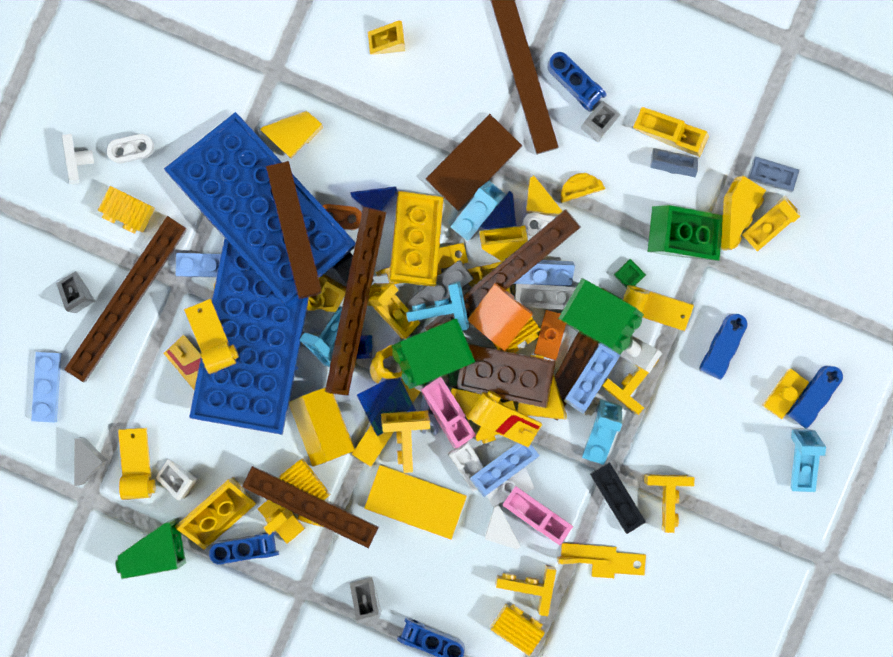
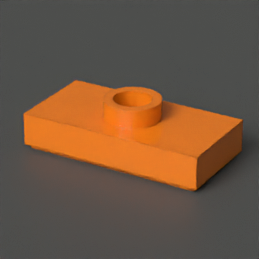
M545 310L534 355L544 356L553 360L557 359L566 326L564 322L558 319L561 315L560 313Z

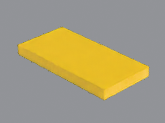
M398 191L389 281L436 286L444 197Z
M379 465L364 509L451 540L467 495Z

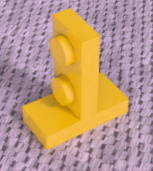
M784 195L778 200L776 205L743 232L742 236L758 252L791 222L794 223L800 218V211Z
M374 283L370 289L367 306H372L401 339H406L420 324L419 320L408 322L406 313L409 309L395 295L398 289L393 283Z
M638 367L633 374L628 373L622 380V388L618 387L608 378L605 379L601 387L634 414L639 415L644 407L634 400L631 394L649 372Z
M428 410L381 414L383 432H396L397 444H401V450L397 451L398 465L402 464L404 473L413 472L411 430L430 429Z
M644 475V484L663 486L662 531L665 533H675V527L679 525V515L675 513V504L679 503V490H676V486L694 487L695 477L691 475Z
M269 500L257 508L268 523L263 529L269 535L276 531L286 544L305 529L304 525L292 511Z
M545 566L543 583H539V579L526 577L525 580L516 579L514 574L503 573L502 576L497 575L495 585L496 588L540 596L538 614L548 616L556 568Z

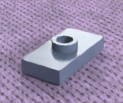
M653 148L650 168L696 178L698 158Z
M755 156L748 179L792 193L799 169Z

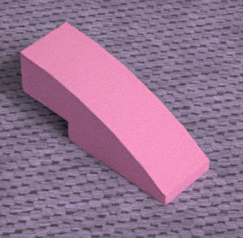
M441 377L421 389L433 415L453 448L460 447L476 436L465 418L466 415Z
M516 486L502 505L558 545L562 544L573 528L572 524Z

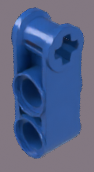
M556 52L551 56L547 64L549 73L577 99L584 109L591 112L593 106L601 98L607 96L604 89L594 82L564 52ZM555 59L562 60L564 68L556 69L553 61ZM570 76H578L581 81L580 85L575 86L571 84ZM594 93L595 95L589 100L588 98Z
M731 314L725 317L700 364V371L718 380L724 377L730 361L735 355L747 329V320L743 315ZM737 320L739 328L732 329L733 325L730 322Z
M836 366L821 367L786 415L807 429L814 422L820 410L829 402L832 394L842 382V371ZM827 372H832L833 380H828Z
M276 531L270 535L264 532L253 536L217 542L211 547L209 557L215 564H226L277 556L279 551L276 550L274 539ZM240 543L249 545V554H242L239 551ZM217 547L225 548L227 552L226 558L217 556Z
M405 618V627L401 636L397 638L400 643L420 649L436 657L464 656L465 646L460 639L426 626L415 619ZM411 628H413V632H412L411 636L409 637V633H410V631H411ZM429 636H435L439 640V644L435 647L429 646L426 639ZM457 645L461 652L455 656L451 655L448 652V647Z

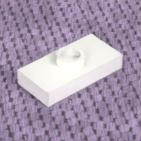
M467 441L460 447L448 452V455L470 489L474 492L477 488L470 478L483 469L484 466Z
M526 467L487 495L492 507L505 502L515 486L524 492L535 489Z

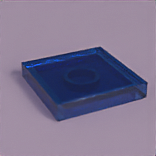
M400 377L387 379L357 394L377 436L385 433L382 429L381 414L416 411Z

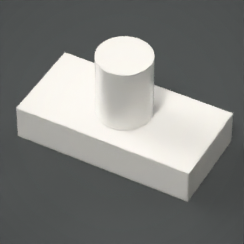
M72 134L62 135L69 184H79L77 166L94 164L92 150L74 152Z
M631 336L629 346L623 350L620 356L650 373L662 353L649 344Z

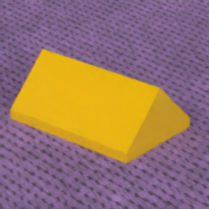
M325 388L289 401L291 412L312 467L355 451L334 394L325 392Z
M232 477L175 527L205 550L253 508L256 503L236 479Z

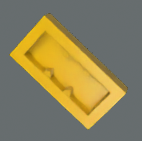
M789 368L762 406L779 419H783L809 384V381Z

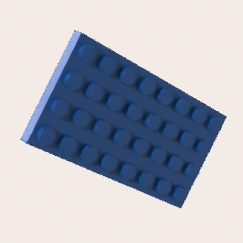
M235 112L166 166L164 170L286 306L298 296L266 169V166L282 162ZM292 174L319 278L355 248L356 242Z
M225 238L212 303L230 345L234 344L239 357L235 359L236 364L212 374L207 372L201 358L189 418L283 435L309 297L299 299L297 296L285 306Z

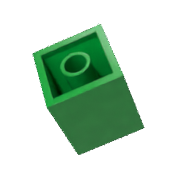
M581 278L558 319L576 332L621 355L623 350L629 346L630 338L634 331L640 327L644 314L634 306L588 280Z
M457 318L392 345L393 358L399 363L402 370V379L409 389L475 363Z
M179 517L164 523L117 556L118 559L115 561L117 573L121 575V579L176 570L186 564L182 534L175 527L179 523Z

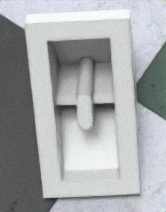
M170 459L166 461L155 477L179 501L186 498L198 480L197 477Z
M499 504L495 505L484 536L485 540L514 549L520 548L521 546Z

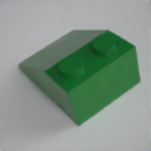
M672 205L652 206L647 252L719 261L723 215Z

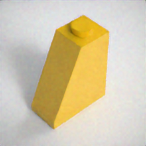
M530 355L533 357L544 359V356ZM554 375L548 407L543 408L518 403V412L526 416L567 420L565 407Z

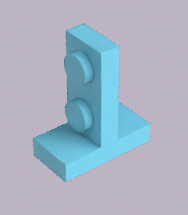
M489 180L477 190L473 199L454 221L451 228L465 240L469 241L507 195Z
M460 281L448 285L451 302H448V299L434 301L435 305L426 307L425 303L412 305V310L406 313L408 322L454 313L455 319H458L462 331L467 330L469 322Z
M342 306L337 309L319 337L304 332L300 338V341L327 367H330Z
M600 399L597 407V416L582 458L602 465L605 464L616 432H620L622 426L621 405Z
M792 429L791 439L795 444L790 488L792 491L816 492L820 456H825L826 446L815 430Z

